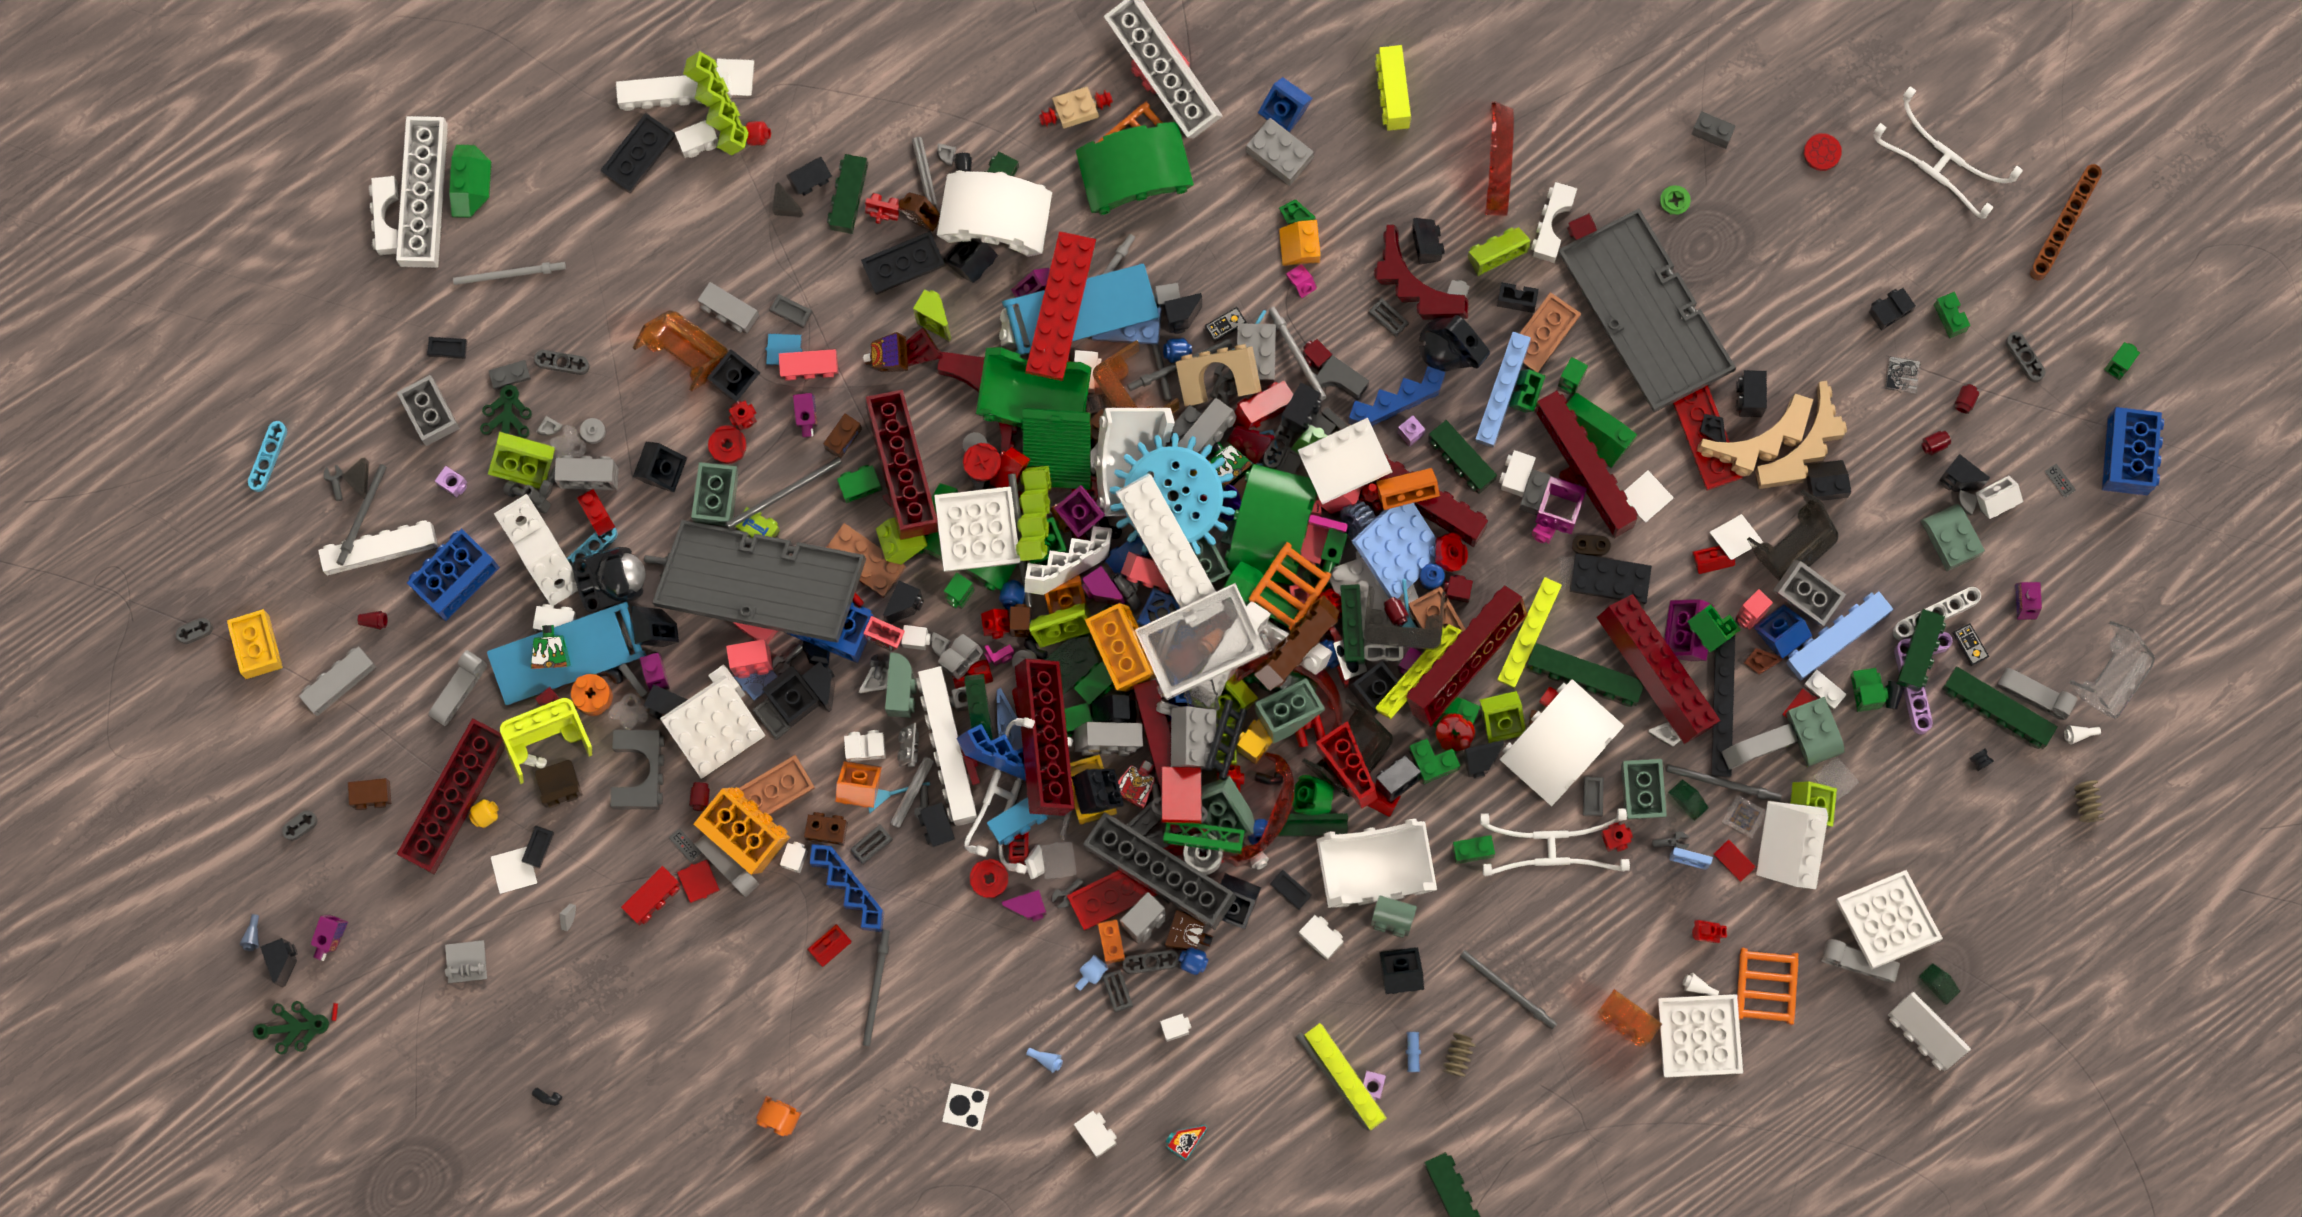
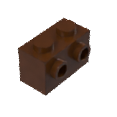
M813 812V815L808 814L804 838L810 841L844 846L848 822L844 820L843 816L832 815V818L825 817L823 813Z

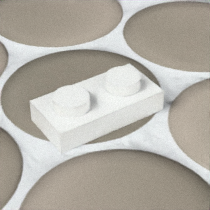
M1818 670L1804 684L1818 698L1825 696L1828 706L1833 710L1847 695Z

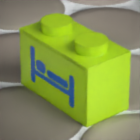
M761 512L735 526L737 531L748 532L750 538H753L754 534L776 538L780 532L777 526L778 523L770 517L765 519L761 516Z

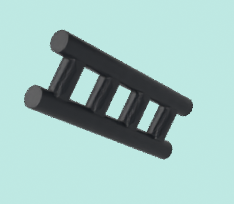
M1229 699L1225 702L1204 768L1207 771H1212L1213 767L1219 770V779L1226 780L1247 714L1246 709L1241 708L1239 713L1232 709L1233 701ZM1229 716L1236 720L1234 730L1226 725ZM1223 733L1231 737L1229 746L1221 742ZM1218 750L1226 754L1223 764L1216 760Z

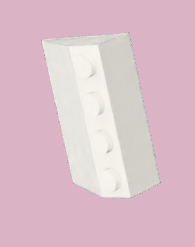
M1368 418L1298 450L1322 505L1392 473Z
M1768 801L1756 875L1796 887L1816 889L1828 820L1827 809Z
M1914 992L1905 997L1888 1014L1890 1017L1889 1021L1896 1028L1900 1027L1904 1031L1903 1035L1910 1042L1914 1041L1919 1046L1918 1050L1924 1056L1928 1055L1933 1060L1932 1064L1938 1070H1948L1971 1050Z

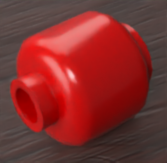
M749 121L745 127L748 131L746 143L748 145L763 146L771 138V129L767 127L765 122Z

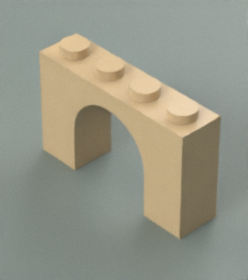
M1246 344L1234 346V350L1228 351V347L1217 349V353L1210 354V351L1200 352L1198 357H1192V354L1181 356V360L1176 361V367L1184 405H1196L1208 401L1204 384V373L1213 362L1223 363L1231 369L1234 374L1238 396L1262 391L1253 347H1246Z

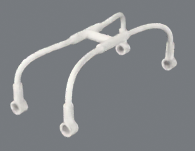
M1910 86L1903 95L1905 110L1920 133L1944 155L1932 168L1923 160L1920 161L1911 154L1881 140L1880 138L1887 128L1881 123L1874 130L1875 140L1880 145L1918 164V167L1942 185L1950 188L1975 216L1980 219L1986 218L1993 209V206L1986 203L1980 211L1981 213H1979L1965 196L1946 177L1939 173L1951 159L1960 167L1963 166L1980 177L1998 183L2016 181L2023 170L2016 166L2011 172L2010 178L2003 179L1985 174L1965 163L1964 159L1941 142L1933 139L1918 123L1909 107V102L1916 93V90Z
M1026 717L1024 719L1017 718L1012 720L1005 730L1007 738H1009L1010 731L1014 725L1032 729L1035 721ZM1067 737L1068 747H1071L1074 740ZM994 770L983 800L982 809L965 839L964 847L969 853L986 857L988 849L979 845L969 846L970 840L988 805H990L994 793L1008 799L1004 809L1006 811L1014 806L1022 785V779L1017 778L1011 792L997 786L1001 770ZM998 844L999 858L1005 868L1009 871L1025 874L1027 866L1020 863L1008 864L1004 858L1003 844Z
M1626 808L1618 809L1617 817L1607 823L1571 832L1568 830L1536 831L1533 833L1514 832L1490 825L1489 813L1481 814L1480 824L1491 831L1515 837L1547 839L1548 858H1535V860L1516 862L1492 869L1491 864H1483L1482 873L1484 876H1492V874L1521 866L1570 865V863L1593 865L1617 871H1629V859H1621L1620 866L1592 860L1570 859V857L1556 858L1555 838H1569V836L1593 833L1608 828L1611 824L1626 820Z

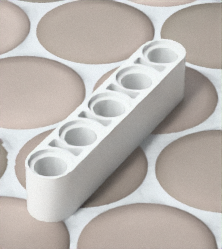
M1969 587L1926 608V610L1931 612L1938 610L1941 615L1945 616V621L1974 607L1981 599V592L1976 587ZM1967 594H1973L1975 601L1968 600ZM1950 602L1957 603L1958 609H1952L1949 605ZM1920 612L1896 624L1893 629L1895 639L1901 641L1912 637L1916 626L1915 619L1919 617ZM1898 627H1905L1907 634H1901Z

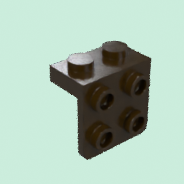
M565 760L535 772L542 795L540 798L546 808L557 807L564 801L571 802L583 795L571 760Z

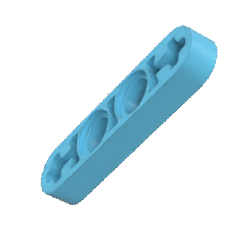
M274 421L269 425L250 473L248 485L255 492H261L266 488L287 435V428L280 421ZM280 426L282 432H278L276 435L274 428L278 429ZM275 435H276V438H277L279 441L277 442L276 440L271 439L270 437L275 438ZM269 443H274L276 445L275 451L267 452L266 446ZM264 460L268 461L269 467L266 470H261L259 464ZM257 471H258L259 473H261V474H265V476H262V475H261L260 478H259V475L257 474ZM259 479L262 483L255 487L253 482Z
M613 528L611 531L612 536L606 535L603 538L606 541L604 544L598 538L596 532L592 534L567 558L569 563L571 561L574 563L578 554H584L587 557L602 552L617 538L616 528ZM592 541H598L600 544L599 548L595 551L589 548ZM584 562L581 565L582 569L586 567V564Z

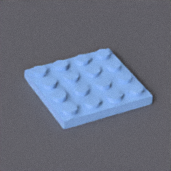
M1414 503L1384 510L1352 540L1357 551L1389 599L1392 597L1398 599L1403 594V579H1406L1408 589L1420 578V572L1424 566L1435 563L1437 538Z

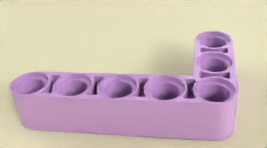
M1943 632V634H1939L1938 639H1944L1947 645H1939L1937 652L1934 651L1933 654L1943 653L1951 646L1952 637L1949 633ZM1911 638L1901 640L1895 647L1894 653L1899 673L1906 655L1901 652L1900 646L1908 648ZM1903 687L1905 688L1904 695L1913 731L1917 734H1925L1932 727V717L1925 688L1921 687L1919 691H1912L1909 688ZM1913 702H1920L1922 704V709H1916L1913 705ZM1918 720L1925 721L1927 727L1920 728L1918 725Z

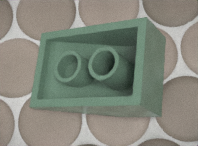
M1307 678L1255 702L1256 715L1273 744L1291 736L1325 710Z

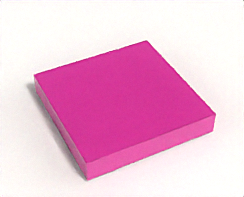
M1310 515V525L1333 529L1347 534L1348 525L1346 523Z

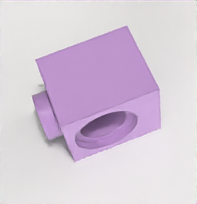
M1411 416L1398 427L1397 433L1410 447L1424 436L1425 429L1414 416Z
M447 466L444 467L435 480L439 487L456 498L459 494H463L467 488L465 478ZM456 479V485L448 486L450 480Z
M1366 1071L1363 1084L1367 1089L1369 1083H1376L1378 1090L1374 1093H1369L1375 1101L1380 1100L1385 1075Z

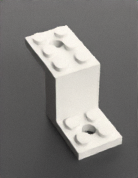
M527 494L494 513L550 605L554 606L578 591L571 564ZM519 516H525L521 522H516ZM557 579H563L561 584H554Z

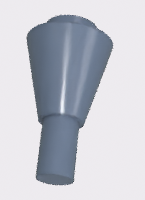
M251 915L250 924L240 942L244 950L254 951V949L259 948L258 915Z

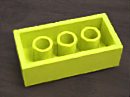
M1402 45L1379 47V54H1376L1375 67L1376 72H1378V89H1382L1380 90V106L1383 107L1382 123L1386 125L1387 131L1407 129L1410 127L1411 113Z

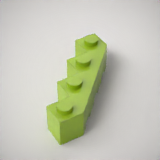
M699 51L687 58L683 75L698 83L694 99L709 107L706 123L720 131L717 148L732 156L745 149L748 131L745 126H742L739 119L740 113L735 103L731 102L728 96V87L723 77L720 78L716 70L718 67L716 61Z
M1049 465L1029 467L1021 474V484L1024 485L1025 491L1019 498V506L1023 508V515L1017 523L1018 531L1022 534V538L1016 544V553L1020 555V561L1043 559L1047 555L1048 547L1045 545L1044 539L1048 537L1049 523L1046 517L1047 514H1050L1048 491H1051Z

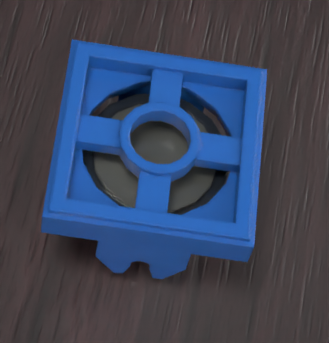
M1153 588L1137 620V624L1147 625L1180 608L1174 597ZM1164 628L1157 631L1156 633L1162 635Z

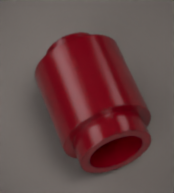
M1971 384L1962 386L1955 401V409L1961 413L1969 414L1973 410L1980 394L1977 391L1978 388Z
M1945 430L1942 432L1938 431L1923 438L1921 447L1926 454L1928 453L1932 456L1947 449L1948 445H1951V438Z
M1392 597L1383 603L1384 611L1392 625L1402 626L1408 622L1409 614L1401 600Z
M703 782L693 783L689 806L693 807L692 810L704 811V808L708 807L710 796L709 784Z

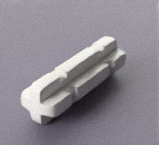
M528 754L527 760L522 764L542 769L546 767L547 760Z

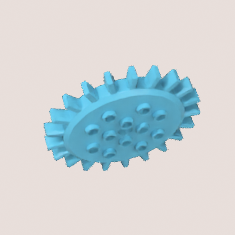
M1177 433L1172 435L1171 447H1163L1159 435H1156L1154 437L1156 450L1148 452L1142 442L1138 443V450L1142 453L1143 457L1135 461L1132 456L1125 454L1124 460L1132 466V469L1129 473L1115 469L1114 475L1126 480L1125 487L1147 473L1152 472L1156 485L1186 539L1192 546L1194 553L1198 556L1200 555V547L1197 544L1199 539L1204 537L1208 544L1212 546L1216 544L1215 538L1209 534L1213 526L1222 532L1228 530L1224 523L1218 521L1220 513L1234 516V509L1222 506L1224 498L1232 499L1237 496L1236 491H1223L1222 483L1231 481L1234 478L1233 474L1227 473L1219 477L1216 469L1224 464L1225 459L1221 457L1211 464L1206 459L1212 450L1210 444L1204 447L1203 452L1199 454L1193 451L1196 444V437L1194 436L1189 439L1187 448L1178 447L1179 437ZM1174 462H1177L1180 466L1179 468L1174 469L1172 467V464ZM1196 470L1197 475L1191 476L1190 471ZM1166 480H1170L1172 484L1170 486H1166L1164 482ZM1116 486L1110 487V493L1116 495L1115 492L1121 488ZM1184 487L1189 488L1188 494L1182 492ZM1170 491L1178 493L1179 498L1176 501L1168 499L1167 495ZM1206 495L1207 500L1204 502L1201 501L1200 496ZM1121 503L1110 506L1111 511L1114 512L1125 510ZM1180 505L1182 509L1181 511H1176L1174 507ZM1197 512L1200 516L1198 519H1194L1192 514ZM1127 513L1125 519L1119 520L1116 523L1118 529L1124 528L1128 524H1131L1135 529ZM1136 529L1128 536L1127 541L1129 543L1135 541L1139 536ZM1143 545L1142 553L1146 554L1148 550L1145 547V545Z

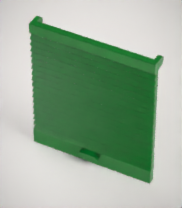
M1023 408V455L1031 459L1026 468L1049 465L1051 487L1077 489L1082 485L1084 489L1090 490L1092 488L1091 413Z

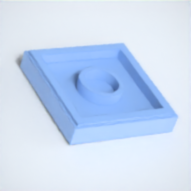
M1676 847L1670 853L1669 858L1670 861L1704 870L1708 869L1713 859L1711 856Z

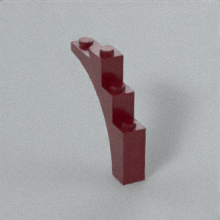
M1387 225L1386 231L1383 234L1384 242H1386L1382 253L1384 261H1377V268L1374 269L1375 279L1381 285L1398 284L1395 288L1396 296L1402 302H1418L1417 313L1423 320L1453 317L1454 315L1468 319L1469 300L1465 295L1437 291L1413 276L1402 257L1399 245V230L1395 225Z
M940 351L943 357L938 361V374L957 379L979 393L985 357ZM998 422L1002 437V453L1011 447L1015 448V442L1012 441L1013 434H1017L1018 427Z

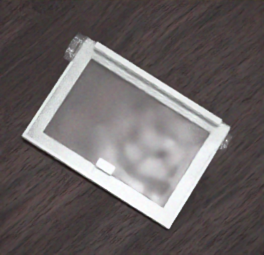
M1235 583L1135 630L1160 684L1157 690L1161 698L1165 696L1166 700L1272 651L1265 633L1258 634Z

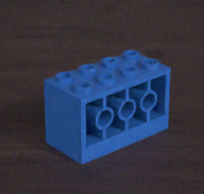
M2115 407L2109 414L2107 419L2102 490L2148 496L2159 485L2160 474H2157V468L2161 465L2159 449L2162 448L2163 438L2160 437V430H2163L2164 419H2161L2162 412Z
M461 528L450 536V540L446 544L438 547L436 554L432 558H428L423 562V567L418 572L415 571L409 576L407 584L444 621H447L500 567Z
M851 603L838 643L791 633L787 634L802 641L810 642L858 664L867 644L864 631L871 616L874 617V615L871 614V610L865 607L859 609L854 607V603Z

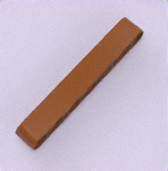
M2091 164L2087 166L2030 268V276L2034 280H2043L2054 264L2101 178L2102 169L2098 165ZM2088 172L2094 173L2096 178L2089 177ZM2079 188L2086 189L2087 194L2081 193ZM2070 204H2076L2079 209H2073ZM2062 219L2068 220L2070 225H2064ZM2053 235H2058L2061 241H2056ZM2044 251H2050L2053 257H2047ZM2036 267L2043 268L2044 273H2039Z

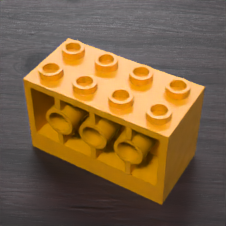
M1118 603L1085 619L1116 690L1128 692L1134 689L1133 685L1156 678L1135 630L1139 627L1129 606Z
M722 788L695 821L694 825L751 875L762 873L790 839V836L787 835L788 831L781 825L777 826L773 823V818L766 812L762 813L754 801H748L744 797V792L739 788Z

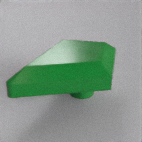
M1296 199L1279 207L1288 225L1298 221L1316 219Z

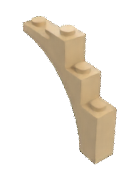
M1821 381L1817 385V413L1808 436L1787 456L1756 468L1758 489L1804 483L1806 476H1808V467L1804 464L1823 461L1825 455L1828 454L1827 445L1823 442L1839 440L1844 437L1847 432L1845 421L1842 422L1841 416L1834 417L1836 410L1834 404L1831 405L1830 400L1832 389L1831 386H1828L1827 381Z
M1794 394L1780 421L1762 435L1734 443L1702 439L1697 451L1701 452L1705 457L1713 456L1719 458L1721 462L1733 463L1732 471H1735L1740 476H1749L1754 471L1758 456L1763 461H1774L1778 456L1781 442L1791 447L1799 445L1803 438L1813 399Z

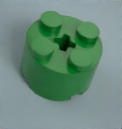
M1302 775L1297 778L1299 779L1298 782L1291 786L1289 792V802L1294 807L1293 810L1305 815L1329 814L1332 809L1334 786L1326 780L1310 775Z

